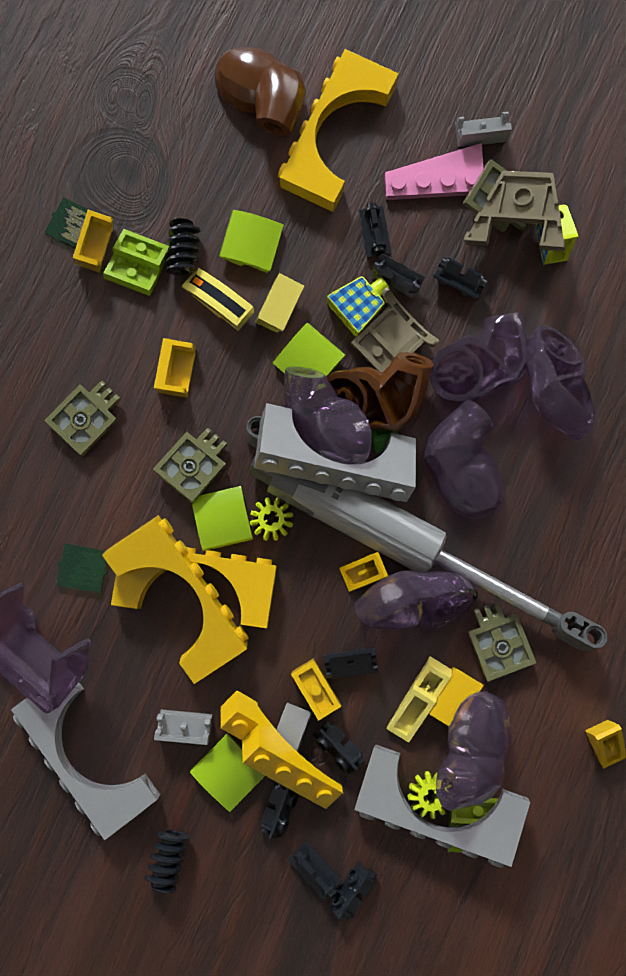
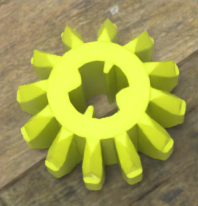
M267 497L265 498L266 507H263L260 502L256 503V506L261 510L260 513L251 511L250 514L258 517V519L250 521V525H260L254 532L256 535L265 530L264 540H268L270 533H273V539L277 541V532L279 530L283 536L288 534L282 528L283 526L292 528L293 523L285 521V519L292 518L293 513L283 514L289 505L285 503L279 508V498H276L274 505H271L270 498ZM276 513V518H279L278 523L273 522L272 526L267 525L268 521L265 520V517Z
M425 771L424 780L419 775L415 776L416 781L419 783L418 785L409 784V788L414 792L409 793L407 797L408 800L414 801L411 805L413 811L420 809L419 814L421 817L426 816L429 811L431 819H435L436 810H439L440 814L444 815L445 810L442 806L450 807L452 805L447 797L452 796L453 791L446 789L449 782L447 779L440 781L441 775L439 773H436L431 779L430 772ZM432 789L434 794L432 799L428 800L426 795H428V790Z

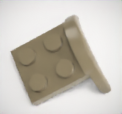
M385 288L382 292L388 308L351 342V345L376 370L381 372L390 365L398 353H415L423 344L435 347L440 342L438 338L424 329L406 311L389 288Z

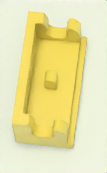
M279 273L255 323L276 333L279 331L283 332L304 285Z

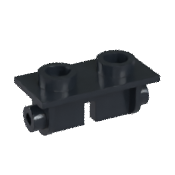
M376 202L368 203L366 209L359 210L367 258L377 257L381 253L390 255L391 248L383 206H377Z
M381 253L378 261L375 262L370 275L376 279L383 278L389 286L413 299L426 277Z
M443 257L433 278L437 279L444 286H451L459 290L465 297L478 300L488 281L483 278L484 275L471 268H468L466 274L463 275L460 273L464 267L463 264L450 257L448 259Z
M326 721L322 725V729L313 734L317 739L316 744L324 752L331 754L335 759V765L341 771L347 773L357 771L358 768L356 766H359L364 761L363 753L351 740H348L343 746L340 742L346 735L335 722Z
M278 782L274 783L268 802L276 805V808L273 809L266 806L260 822V831L269 834L270 839L282 837L289 827L290 820L288 818L291 809L298 802L299 795Z
M306 840L287 859L322 900L326 896L330 898L336 893L337 890L335 888L342 880Z
M360 860L349 870L347 878L329 903L330 908L339 920L343 918L348 921L349 918H353L363 902L357 894L361 893L367 896L373 885L377 882L375 879L377 874L370 868L367 870Z

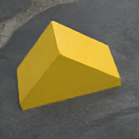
M378 552L339 568L349 592L388 577Z
M606 720L585 730L603 769L626 758L623 732L619 724Z

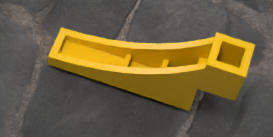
M236 691L221 706V729L242 740L243 764L325 809L343 794L341 784L329 778L309 763L280 735L258 707V702Z

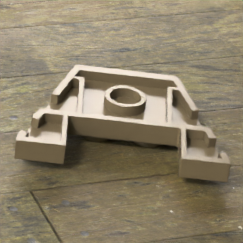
M502 171L486 198L487 202L484 208L475 217L473 227L464 236L465 244L488 246L494 221L544 224L540 241L541 250L565 251L554 173Z

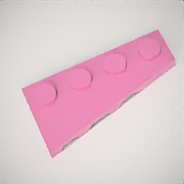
M482 143L385 172L386 200L468 195L484 168Z

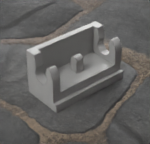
M502 112L501 117L464 121V117H458L457 122H455L458 147L473 146L480 143L484 145L507 142L512 130L511 123H507L509 113Z
M161 709L157 716L158 727L155 731L154 740L207 745L211 737L213 714Z

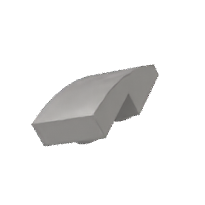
M287 703L277 731L298 752L312 713Z

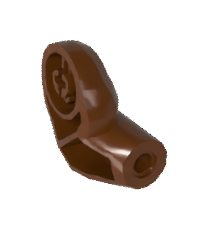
M233 48L224 52L217 62L215 86L225 101L233 105L238 111L246 114H256V124L264 131L278 136L291 135L303 110L306 97V88L300 72L281 63L272 54L259 48Z
M400 352L383 372L371 367H357L349 370L335 371L326 376L319 386L317 394L319 407L323 414L333 423L357 431L380 429L397 432L417 416L426 395L434 363L427 357L419 354Z

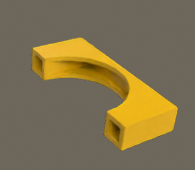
M347 49L344 50L341 58L336 57L332 66L333 73L330 79L326 78L322 85L320 99H315L310 111L312 115L309 121L305 120L300 129L301 136L298 142H293L289 151L290 158L287 164L283 163L278 172L281 188L334 212L344 192L345 181L334 175L321 160L315 142L318 130L323 121L332 112L347 104L371 102L386 107L397 86L399 74Z
M158 515L107 549L102 556L117 577L137 568L156 567L178 574L193 587L203 609V629L193 646L181 656L179 664L195 684L247 650V639L249 638L245 630L241 626L237 627L232 621L234 616L226 604L222 606L218 601L217 597L219 594L211 583L207 585L202 578L204 573L201 567L196 562L192 563L187 556L189 552L181 540L177 542L171 534L174 530L165 518L162 520Z
M186 547L189 552L187 556L192 563L196 562L211 566L230 581L239 598L241 625L268 628L277 566L272 565V560L257 558L256 563L246 561L247 556L231 554V559L221 558V552L206 550L205 555L195 554V548ZM143 567L130 570L118 577L116 575L111 605L134 609L142 608V603L149 587L166 569Z

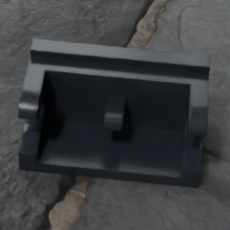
M371 646L323 653L327 680L377 673L379 668L376 659V648Z

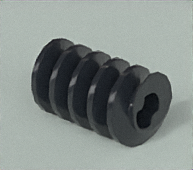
M171 219L169 221L171 228L168 231L170 238L168 239L169 248L167 254L169 257L166 260L169 267H167L166 272L173 275H188L197 272L198 267L191 265V263L199 261V258L192 255V253L199 252V247L193 246V244L199 243L200 238L193 236V234H199L201 229L194 226L193 222L189 219Z
M165 830L164 832H156L155 836L162 839V842L153 843V847L159 850V853L150 854V858L155 860L156 863L147 865V868L153 871V874H146L144 879L150 882L151 887L157 891L173 893L176 891L175 883L179 880L177 873L182 869L180 862L185 857L183 851L188 846L185 841L190 836L178 830Z

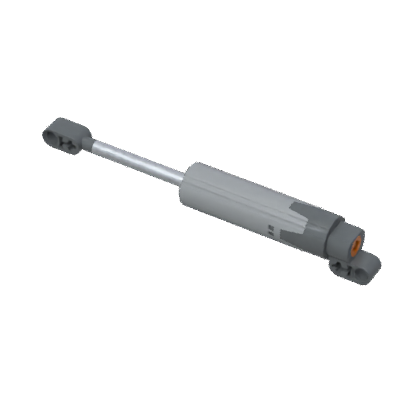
M260 416L251 418L246 426V441L255 448H257L258 435L252 433L251 430L259 429ZM254 457L250 465L249 474L268 484V493L423 576L430 571L435 563L550 625L553 634L558 639L583 652L594 651L604 646L607 642V633L600 625L575 612L561 614L442 550L447 537L446 532L377 495H369L359 491L346 490L341 487L319 484L310 480L254 468ZM588 633L593 636L594 644L589 642L587 638Z

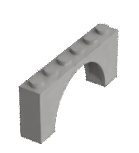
M266 403L260 420L254 468L293 478L310 480L319 484L341 487L346 490L390 498L395 501L407 502L416 487V438L391 433L383 448V454L378 458L363 464H342L320 456L303 442L294 427L292 409Z
M66 669L11 710L14 713L13 719L20 728H24L27 731L31 745L35 749H39L45 756L44 762L51 771L55 770L60 777L61 787L67 793L70 792L75 798V805L79 812L88 816L94 833L106 840L154 803L161 794L146 774L128 783L104 785L85 778L70 764L62 744V724L70 704L84 688L71 670Z
M379 745L374 746L354 809L360 812L359 815L368 820H374L375 818L384 820L386 826L399 830L400 827L411 830V835L420 839H425L428 836L436 839V844L445 848L458 847L462 849L463 854L472 858H477L480 855L488 858L490 864L500 868H504V865L512 867L530 805L527 797L502 789L492 809L476 822L461 827L439 826L419 816L406 801L398 777L400 753Z

